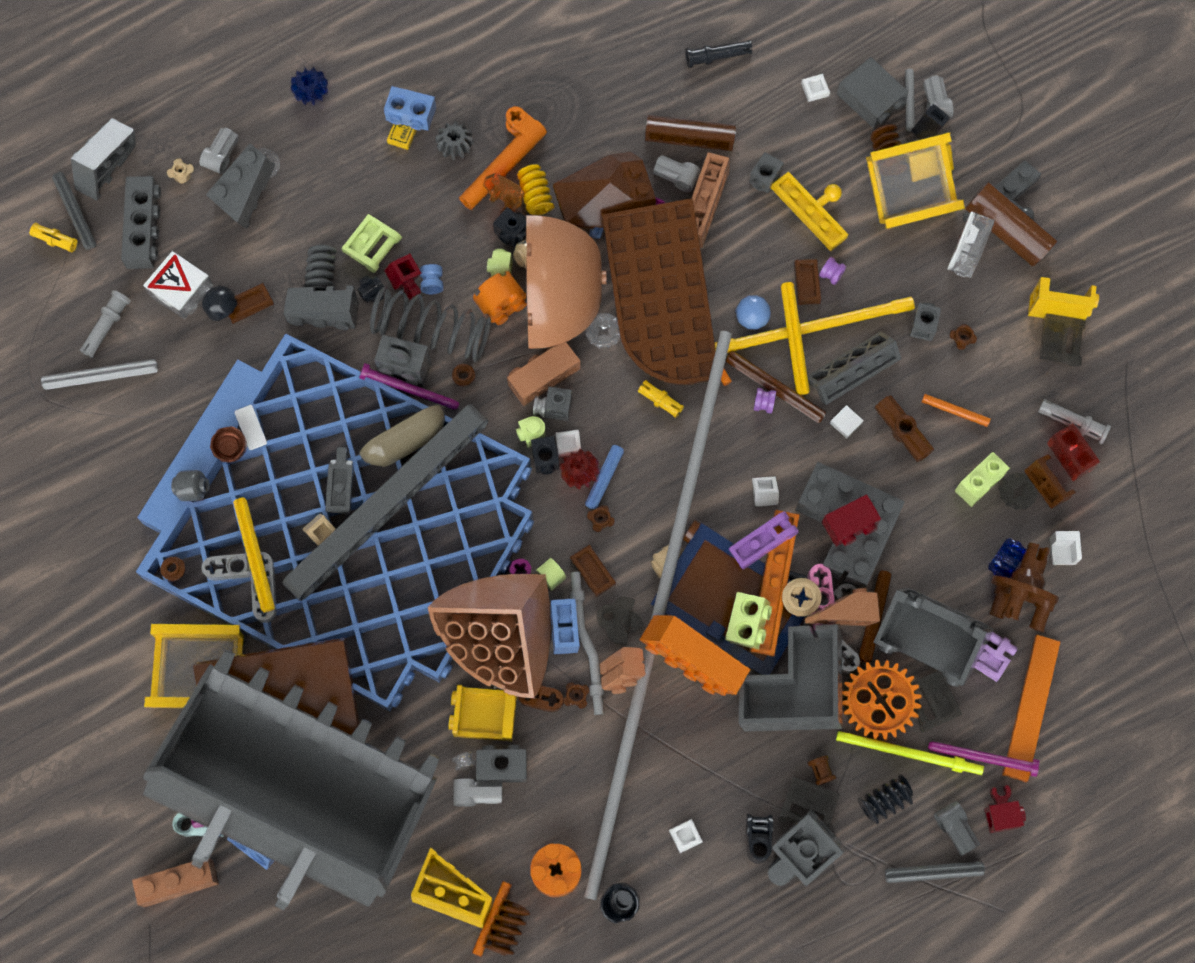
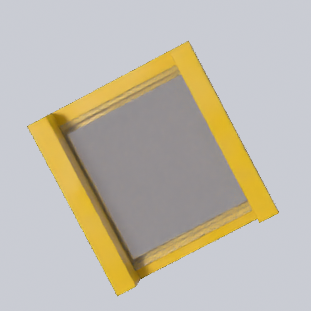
M950 133L870 152L871 156L866 157L879 222L885 224L886 229L965 209L964 201L956 197L946 143L951 142Z
M151 624L150 634L155 637L151 697H145L144 707L184 708L196 688L193 665L196 662L219 659L225 650L234 653L235 656L243 655L244 635L240 631V625Z

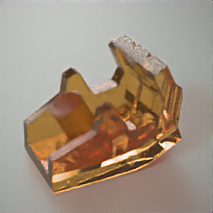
M497 173L485 177L483 186L491 195L490 201L492 203L498 199L504 201L505 207L500 213L506 207L515 211L521 206L522 197L525 193L519 185Z

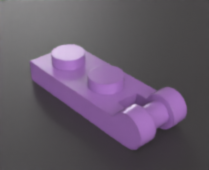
M785 511L728 548L743 570L799 532L795 525H791L788 520L789 516ZM781 526L784 531L777 534L774 528Z

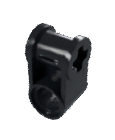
M747 814L746 816L747 855L753 863H764L771 854L772 815L753 817L751 814ZM753 846H763L766 851L765 856H756L753 852Z

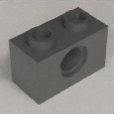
M508 745L507 749L497 750V746H482V750H476V781L527 782L526 749H522L520 745ZM506 758L509 764L507 768L499 770L495 767L496 760Z

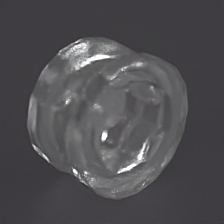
M472 751L452 758L453 763H456V771L465 770L476 765V760L472 759Z

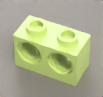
M992 452L960 482L955 492L972 507L1004 477L1010 468Z
M737 592L725 640L732 644L759 650L760 644H763L766 638L764 627L766 620H769L771 617V602L763 597ZM754 604H758V611L753 615H749V608ZM752 628V635L744 639V630Z

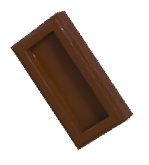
M817 259L795 260L794 270L798 305L820 304L821 292Z
M264 283L234 296L238 304L229 315L232 324L274 305Z
M590 544L570 556L571 562L577 571L580 572V575L595 597L616 585L615 580Z

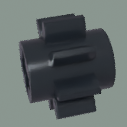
M367 275L359 280L361 287L357 291L366 303L370 301L374 303L379 290L384 285L377 276L371 278Z

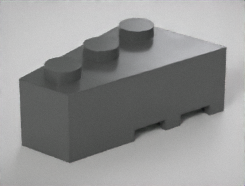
M112 118L106 125L101 126L99 131L92 138H89L79 151L73 154L71 163L75 190L96 201L99 200L101 197L99 191L105 183L110 184L113 179L110 176L116 166L121 168L136 146L134 129Z

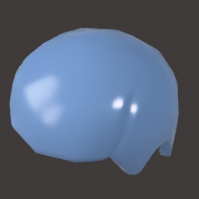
M749 295L741 299L735 309L738 323L749 330H758L764 327L771 316L769 304L764 298L757 295Z

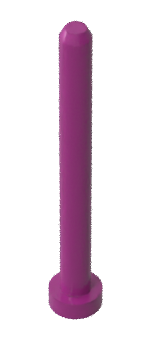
M363 364L359 378L365 380L367 377L453 410L458 409L459 403L456 400L369 368V364Z
M934 741L929 742L928 749L933 752L1028 771L1030 776L1037 777L1040 760L1037 759L1029 762Z

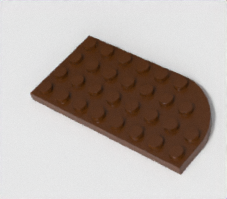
M693 199L602 214L620 338L626 352L640 369L662 382L674 385L708 382L716 346Z

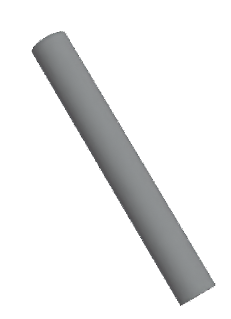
M906 69L905 89L908 91L905 104L906 131L911 132L915 126L914 70Z

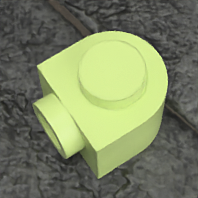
M495 249L493 251L492 259L488 258L487 272H491V277L498 273L504 276L506 271L511 273L513 264L511 253L504 249Z
M532 416L518 421L519 428L516 429V433L520 442L525 441L527 448L531 447V440L545 437V424L542 419Z
M549 558L535 570L536 574H546L547 586L551 591L566 579L565 573L552 558Z

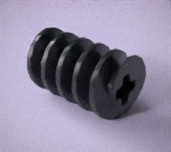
M900 774L898 780L894 778L890 780V786L884 783L881 785V790L878 788L873 790V796L867 793L864 795V800L861 798L857 800L866 817L875 824H879L878 815H881L886 820L888 819L887 810L895 815L896 805L902 810L905 809L903 801L906 800L912 805L913 791L907 779Z

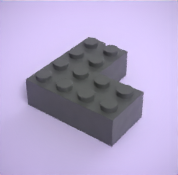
M817 462L795 511L822 523L825 515L867 494L881 517V521L877 526L878 529L866 536L862 533L856 536V541L847 546L841 544L836 547L832 543L823 562V566L830 569L832 578L839 581L843 572L846 571L848 574L843 583L852 584L856 589L866 588L905 501Z
M815 625V631L819 638H815L811 626L788 627V674L747 675L739 689V725L744 732L843 729L842 634L838 625Z

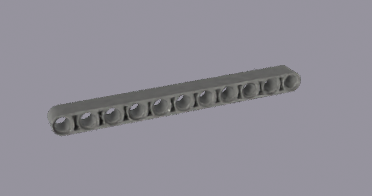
M472 404L467 405L284 579L283 585L299 601L306 599L486 427L489 420Z

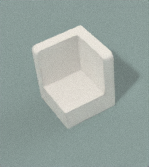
M1055 531L1050 537V549L1053 565H1076L1082 559L1079 531Z

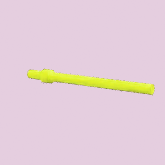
M838 731L836 736L837 741L949 767L952 771L959 773L966 771L982 775L984 770L983 765L966 762L965 758L956 756L950 758Z

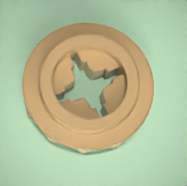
M794 579L783 590V605L789 613L797 617H808L816 612L820 606V589L809 579ZM804 588L805 597L810 600L804 601L801 607H799L798 599L793 596L800 595Z

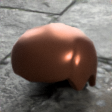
M233 426L218 429L211 438L210 449L214 457L222 462H235L246 452L247 441L245 435Z

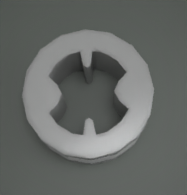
M535 396L533 416L540 414L541 417H545L547 397L540 399L539 396Z

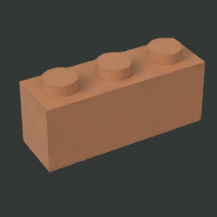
M567 342L548 347L547 351L540 356L537 354L530 358L528 364L522 368L517 367L513 369L507 377L508 386L521 404L525 406L533 401L535 396L542 395L548 391L549 387H554L580 370V360Z
M209 858L207 862H204L201 869L192 866V862L132 880L137 904L142 907H148L218 885L213 860Z

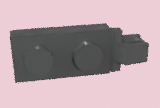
M337 447L336 460H331V463L328 465L326 513L351 514L354 467L353 461L348 460L347 447Z

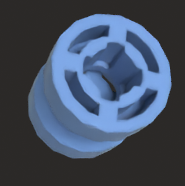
M436 264L422 266L420 268V277L423 279L420 283L421 292L425 294L441 293L444 290L443 282L441 281L443 275L442 267Z

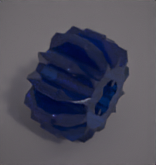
M304 66V72L296 70V77H291V92L294 94L297 101L302 100L304 105L309 101L315 105V100L323 101V95H327L328 81L322 71L317 72L315 67L308 71Z
M1006 539L989 563L988 570L993 572L995 576L1010 578L1012 572L1016 570L1022 561L1026 548L1016 540Z

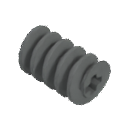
M315 245L307 251L308 257L306 262L308 265L305 269L306 282L304 287H314L315 291H326L327 286H333V282L330 280L334 278V274L330 271L335 270V265L331 263L336 261V257L333 254H336L337 251L329 245Z

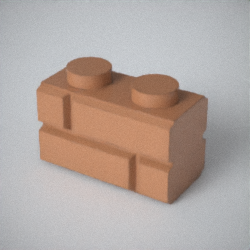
M622 647L599 664L600 674L603 675L601 677L602 689L610 690L613 694H621L626 692L627 687L637 685V681L646 675L645 665L642 663L644 661L643 650L640 648Z

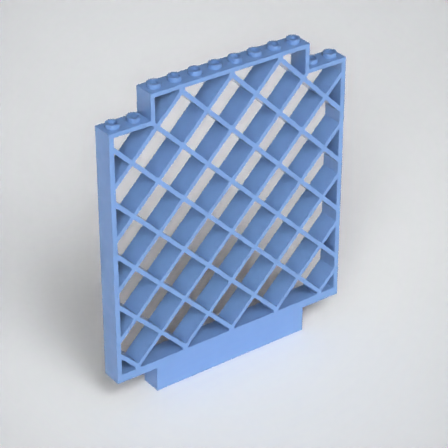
M285 334L262 372L239 360L236 361L137 518L142 524L160 534L136 573L141 578L224 623L240 625L241 632L273 649L356 635L363 666L351 669L352 679L366 675L371 692L353 683L354 692L390 712L393 707L396 708L403 697L401 692L405 685L409 686L415 676V673H413L414 669L440 683L442 678L446 679L453 667L450 665L453 658L448 652L436 672L415 661L445 652L447 646L444 642L410 651L402 621L429 614L428 606L432 602L399 611L391 582L427 572L434 599L439 597L432 570L468 560L473 581L478 580L472 558L503 549L505 551L490 577L499 576L501 573L506 574L511 565L509 559L513 552L518 553L523 543L521 540L525 532L529 533L534 524L532 511L511 501V499L515 500L521 490L519 487L522 480L526 481L532 471L530 458L479 433L472 442L477 445L481 462L446 471V468L443 467L441 469L442 473L436 474L419 490L422 491L445 484L453 511L417 521L413 503L410 499L407 504L413 523L382 532L376 531L357 549L360 550L375 545L383 573L348 583L342 564L337 568L342 583L341 586L310 594L302 601L296 598L276 604V616L304 608L311 634L310 638L286 645L276 642L271 622L263 623L266 636L246 625L258 621L253 611L235 617H230L223 611L218 590L249 582L251 577L217 581L207 578L208 582L180 590L173 586L172 581L164 577L161 580L154 576L159 566L161 568L163 561L169 557H178L182 560L201 554L204 562V560L210 557L209 551L241 542L246 553L240 527L237 532L206 540L199 513L231 505L238 498L244 497L248 500L269 493H274L280 519L254 526L256 537H262L283 530L290 558L274 562V571L277 574L295 569L312 552L297 556L290 528L310 523L318 514L324 515L330 523L331 516L342 514L326 513L325 511L326 501L320 479L328 477L329 464L316 467L310 441L344 432L351 456L348 460L353 461L354 471L361 492V496L351 500V511L356 510L375 492L366 493L360 467L371 464L364 462L360 455L356 456L349 430L384 421L386 430L391 428L389 419L413 412L418 413L428 408V406L383 383L367 377L365 380L360 379V371ZM315 361L326 366L330 380L329 384L296 392L290 368ZM284 369L290 394L263 402L279 374ZM332 370L347 378L335 382ZM362 387H367L376 392L380 409L345 418L339 396L340 393ZM334 395L340 420L306 430L300 405ZM382 396L398 404L385 407ZM252 405L265 436L260 416L294 407L300 432L268 440L266 445L253 450H249L247 446L245 454L235 462H222L214 457L210 449L212 436L218 429L233 426L242 432L235 415L236 410ZM445 415V423L443 427H445L452 420V418ZM304 443L310 469L277 479L270 453ZM483 447L499 456L486 460ZM264 455L270 481L236 490L230 464ZM400 460L396 462L398 470L402 467ZM512 464L519 465L520 467L503 497L498 498L490 471ZM223 466L229 488L228 493L201 501H180L173 494L171 483L178 472L200 470L208 478L211 485ZM485 472L492 500L457 509L450 482ZM314 481L321 507L287 517L280 490ZM501 508L523 518L513 537L509 536ZM496 510L504 538L469 548L461 520ZM192 515L198 543L170 550ZM456 522L464 550L429 560L421 532ZM416 533L424 561L388 572L381 543ZM213 566L212 568H208V570H210V572L214 574ZM386 584L394 613L359 623L351 594ZM211 593L214 608L195 597ZM345 596L353 625L318 635L310 606ZM262 610L259 611L263 617L266 616V613H263ZM397 623L405 653L369 663L362 633ZM407 663L387 700L380 698L372 673Z

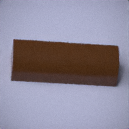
M648 115L645 141L733 152L736 125Z
M989 182L976 193L965 207L969 213L973 212L972 215L1032 267L1057 242L1056 239Z

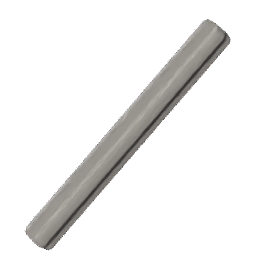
M155 359L48 375L41 378V384L45 390L156 373L158 372V364Z

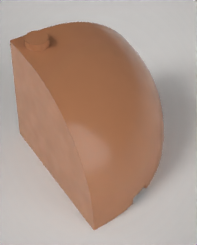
M526 216L529 349L551 347L571 340L582 333L593 322L602 301V285L607 283L606 271H602L601 253L597 244L585 231L560 219L545 216Z
M508 574L474 580L445 592L428 606L430 620L437 636H441L447 646L445 648L446 651L466 672L487 686L494 685L504 689V693L526 698L536 697L547 667L551 636V613L546 574Z

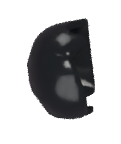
M219 285L212 287L205 293L202 300V309L212 321H220L229 316L238 303L234 297L235 294L229 287Z
M627 883L613 884L601 896L600 909L603 916L615 924L631 920L637 914L640 907V897L636 889Z

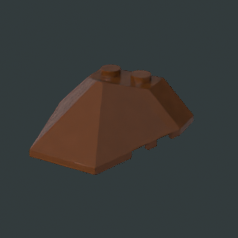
M632 152L610 154L553 184L564 221L581 228H604L602 214L656 205V197L644 162Z

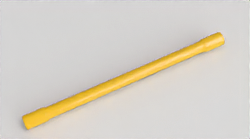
M910 296L873 307L800 323L801 335L884 315L911 311L915 309L914 300ZM787 327L736 339L731 338L727 353L788 338Z

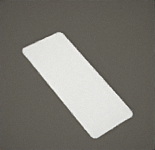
M248 405L236 410L235 415L242 433L245 435L249 450L266 445L267 441L253 406Z

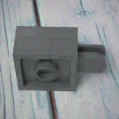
M382 335L374 359L378 372L424 388L431 366L428 346Z
M811 809L774 842L771 848L779 857L770 865L768 876L771 882L779 886L787 884L797 876L807 886L844 853L846 847Z

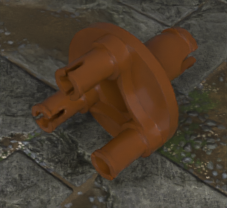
M1029 542L1020 567L1012 572L1010 579L1001 576L992 577L991 583L996 585L994 590L996 595L988 614L1000 619L1007 617L1018 621L1023 603L1027 601L1036 607L1029 628L1044 632L1049 614L1053 612L1059 597L1044 590L1046 583L1043 574L1048 562V555H1050V549L1048 547L1039 548L1040 544Z

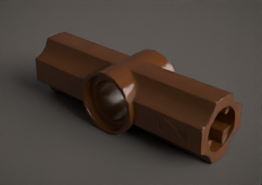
M892 395L885 397L874 407L892 430L893 437L897 441L902 442L917 462L922 461L934 451L933 446L917 428L915 419L904 412ZM899 426H907L909 432H903L902 430H900Z

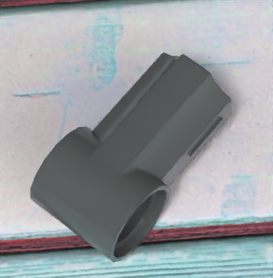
M957 801L934 813L939 827L949 835L961 856L981 845L967 823L968 819L965 811Z

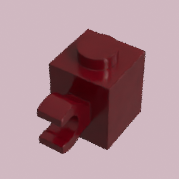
M411 254L391 262L384 270L394 290L404 287L405 294L409 300L421 294L420 288L415 283L421 271Z
M1009 785L1003 787L1004 796L997 794L996 787L990 789V795L995 805L984 808L989 833L1018 829L1024 826L1023 821H1026V814L1024 808L1019 805V801L1007 803L1011 796Z

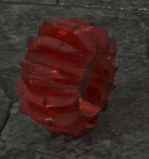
M579 449L576 454L570 451V457H563L564 463L559 465L561 478L569 487L575 486L580 490L583 485L589 488L590 481L597 482L595 475L600 474L599 462L589 450L584 453L582 449Z

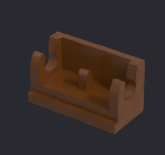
M1047 454L1035 460L1024 472L1049 507L1053 509L1069 500L1077 492L1074 489L1068 492L1064 490L1058 478L1054 476L1046 465V461L1051 459L1050 455Z

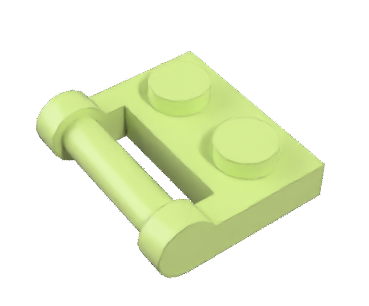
M368 214L344 244L342 251L364 265L371 272L376 273L380 262L394 244L399 243L402 237L398 232ZM383 235L387 236V240L373 258H368L367 255Z

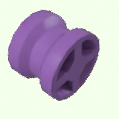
M830 257L819 276L828 278L833 285H836L847 266L836 263L835 259Z
M757 388L753 410L759 411L761 409L772 414L776 391L766 392L762 388Z

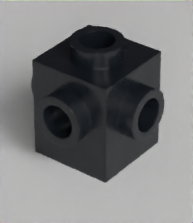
M506 207L493 223L494 233L502 243L510 244L515 248L517 243L526 239V217L521 213L516 214Z

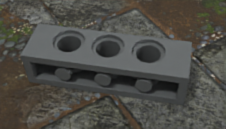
M153 176L126 177L121 260L127 269L154 268V261L158 260V249L155 246V241L159 239V228L156 226V222L160 218V207L157 205L158 198H161V187L157 185ZM147 200L144 204H140L141 201ZM146 220L144 224L138 225L139 222ZM145 241L144 244L139 246L137 245L139 242Z

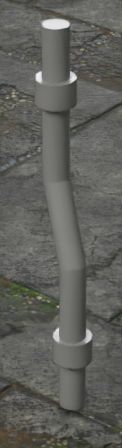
M572 572L570 598L576 601L578 635L589 657L591 675L589 690L590 696H593L594 715H603L602 695H604V689H602L599 658L585 629L583 609L585 595L581 589L580 572Z

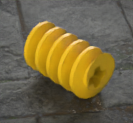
M540 165L526 166L517 173V177L520 180L519 185L522 188L521 192L524 196V203L526 204V211L530 215H542L554 209V204L550 203L552 196L548 195L550 188L546 187L548 180L544 179L546 172L540 171Z

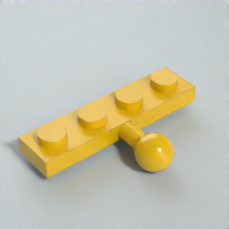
M789 171L772 184L771 189L830 251L848 238L849 234L823 208L828 202H836L841 198L842 191L838 185H828L824 190V195L815 200Z

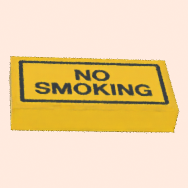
M393 124L387 138V143L409 150L416 130L408 125Z

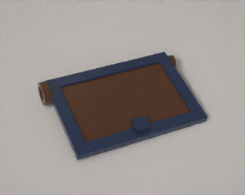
M694 520L683 536V541L688 544L677 561L665 614L676 616L759 675H770L788 645V627L800 626L805 616L797 617L789 613L783 605L774 657L749 652V647L732 644L725 640L737 592L759 597L765 563L757 560L743 570L728 549L734 543L704 524ZM804 588L800 595L793 596L798 599L799 607H801L804 601L810 600L805 597ZM657 594L650 603V605H652L653 607L655 604ZM754 604L749 608V615L756 613L758 604ZM747 628L743 632V638L747 639L752 635V628Z

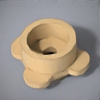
M182 159L174 160L173 167L167 170V175L179 183H185L190 179L194 167L191 164H185Z

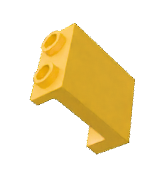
M1041 277L1030 294L1028 316L1083 324L1086 318L1091 316L1093 308L1098 306L1099 294H1096L1097 286L1091 285L1084 296L1049 291L1050 278Z
M457 684V691H452L451 705L455 706L454 715L449 717L448 728L452 730L454 737L512 742L517 696L504 693V690L468 688Z

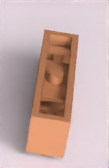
M709 152L692 195L701 248L704 246L730 172L728 157Z

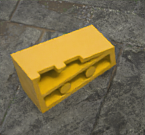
M430 847L411 894L412 902L483 929L492 906V897L469 878L463 876L453 865L446 862Z

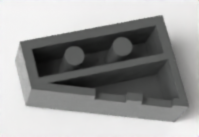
M250 143L206 195L238 224L248 229L249 219L253 210H256L258 206V198L262 190L265 189L275 164Z
M353 285L347 286L346 290H335L334 286H327L326 291H315L314 287L288 288L284 316L287 322L295 326L310 324L317 328L331 326L339 330L355 329L359 302Z

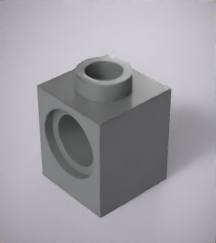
M764 152L751 172L749 183L755 189L769 193L772 184L777 181L782 173L784 162ZM761 173H768L770 176H763Z
M918 303L909 336L932 341L937 331L941 308L936 307L932 303ZM926 317L931 323H925L921 318Z
M548 388L545 406L546 418L569 421L572 390Z

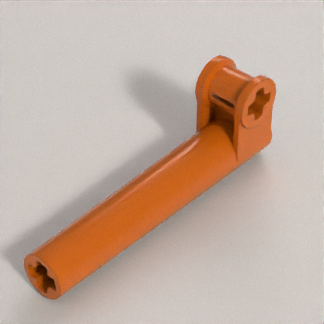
M511 107L506 112V129L515 138L459 197L461 203L470 210L547 134L545 127L520 107Z

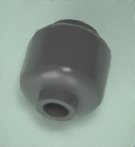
M184 470L178 472L176 477L172 479L171 489L180 501H201L210 489V482L200 470Z

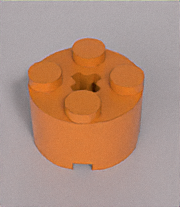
M508 271L505 272L506 275L504 276L498 273L490 277L478 288L480 291L478 296L475 294L473 296L474 302L483 314H489L490 322H495L498 326L508 320V316L512 313L523 310L527 305L525 302L526 293Z
M562 844L544 846L535 854L531 862L530 872L533 883L541 893L549 897H562L570 894L578 886L581 879V863L577 854L571 848ZM560 865L562 875L556 874L555 877L551 876L552 871L550 867Z

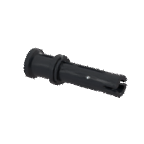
M750 40L716 47L704 45L703 48L693 50L686 48V63L688 68H693V65L706 63V65H710L713 63V60L752 54L753 49H750L752 48V43Z

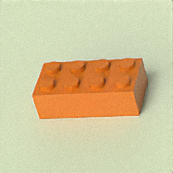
M654 615L640 638V641L646 644V650L652 654L663 656L666 664L673 668L679 667L684 671L683 675L694 682L696 680L703 684L702 689L713 695L715 693L723 696L726 694L736 695L750 671L748 667L676 616Z

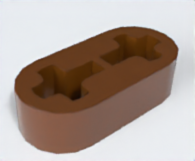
M541 686L537 693L539 699L530 698V701H525V697L518 696L519 702L529 708L556 712L563 706L562 693L554 688ZM554 694L559 703H554L553 707H551L548 701L542 700V697L551 698V695Z

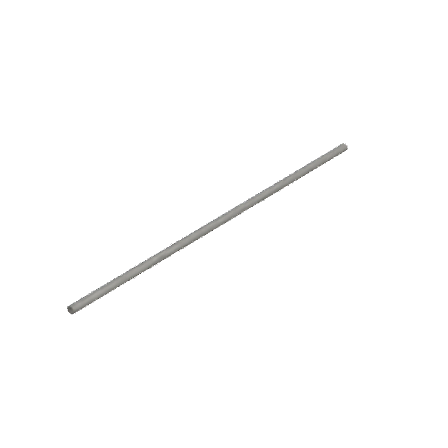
M720 331L651 619L654 615H665L732 333L728 331ZM646 644L643 650L644 661L642 662L645 665L646 675L639 679L634 687L584 895L585 898L592 900L597 899L655 654L645 649Z

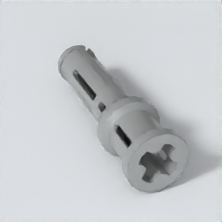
M115 290L111 292V299L106 307L101 309L102 315L82 348H80L83 354L89 355L91 358L94 357L95 352L113 323L121 319L120 314L126 304L131 302L129 298Z
M1046 399L1043 400L1038 413L1079 430L1078 433L1082 436L1087 435L1098 440L1099 444H1103L1111 428L1108 424L1105 426L1094 421L1093 417L1080 416Z

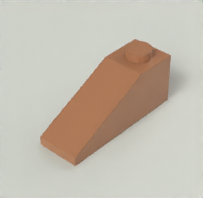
M865 588L854 589L852 594L843 596L805 618V624L867 626L880 622L877 593L867 592Z

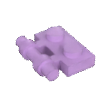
M993 632L989 641L997 645V649L994 650L986 645L974 668L997 682L1011 661L1003 656V653L1006 651L1013 656L1018 648L1011 644V640L1008 638H1002Z

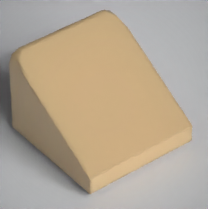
M318 514L302 530L319 546L336 529L324 515Z

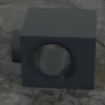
M933 103L912 128L911 132L919 140L936 136L950 117Z
M554 436L531 440L536 473L548 475L554 473L555 470H559ZM543 453H548L552 456L547 461H543L539 457Z

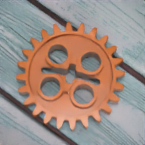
M876 660L875 667H871L866 662L867 670L865 671L858 666L859 675L856 676L851 673L850 677L853 682L844 683L849 688V691H842V695L848 697V700L842 701V705L849 706V709L843 713L844 715L852 714L848 721L849 724L857 722L855 730L859 731L864 728L865 737L870 732H873L875 740L879 734H882L884 740H887L888 733L897 738V730L905 734L904 725L907 724L913 727L910 718L919 717L914 712V709H921V705L915 703V700L921 699L922 696L914 694V691L919 689V685H911V682L915 679L914 676L906 678L907 669L905 668L899 672L898 663L893 668H890L889 660H886L884 666H880L879 661ZM888 677L891 680L890 687L887 689L879 688L877 685L878 679ZM868 682H872L882 697L885 695L888 697L886 698V703L895 714V718L890 717L881 703L875 704L877 697L867 685ZM868 691L871 694L870 701L860 703L857 700L859 692ZM895 697L905 699L906 705L903 709L897 710L892 706V700ZM875 711L885 713L886 719L883 723L877 724L872 721V714Z

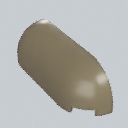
M435 405L425 408L376 436L361 449L360 457L367 464L386 467L426 445L443 429L445 415L442 407Z

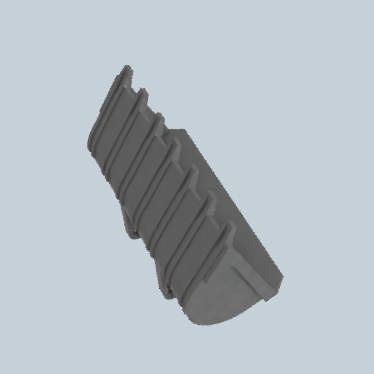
M225 650L216 665L210 664L147 768L143 779L148 782L143 796L208 827L192 858L191 865L198 869H201L204 862L209 860L221 835L290 868L278 892V900L275 904V907L283 911L288 907L304 876L369 907L376 896L382 898L387 891L437 781L433 774L440 757L430 753L420 769H417L399 760L406 740L396 736L386 752H383L365 743L372 723L362 719L353 734L350 735L331 725L338 708L337 705L328 702L321 714L316 718L297 708L304 690L303 688L294 685L283 701L264 692L263 689L270 671L260 667L250 683L229 674L235 654Z

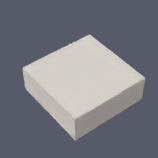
M823 74L802 79L801 84L808 102L829 96L830 91Z
M847 405L830 421V424L846 439L863 423V420Z
M579 430L556 432L558 457L582 454Z
M692 819L669 830L679 853L703 842Z

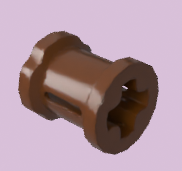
M828 755L808 762V766L812 767L817 779L815 782L816 786L837 779L829 766Z

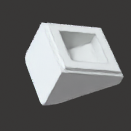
M776 477L752 478L755 506L777 505L779 502V490Z

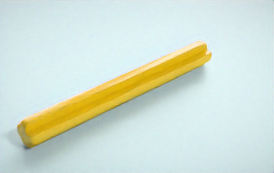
M785 282L781 285L795 388L798 394L807 395L810 391L793 282Z
M244 497L238 498L233 501L260 608L263 613L271 612L275 609L248 503Z

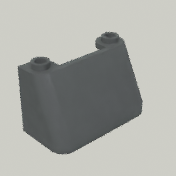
M902 588L896 591L873 643L879 645V649L887 654L892 655L893 652H902L943 672L942 675L946 677L945 682L959 687V685L964 686L994 629L920 592L909 588Z

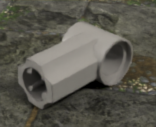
M936 75L924 80L923 86L927 98L926 111L934 103L952 118L953 103L951 98L947 97L943 77Z
M221 128L210 148L206 147L200 157V165L223 174L229 165V156L239 140L238 135L228 128Z
M662 155L658 158L653 170L654 175L673 182L678 189L684 192H691L701 173V169L693 163L685 162L682 164Z
M455 779L453 806L469 807L476 804H502V781Z

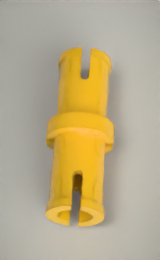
M36 222L30 228V236L47 242L49 246H57L71 253L77 247V239L61 234L58 229H49Z
M647 380L638 389V393L654 402V406L657 408L661 407L673 415L674 418H677L679 416L678 413H681L684 408L683 405L669 397L665 390H659Z

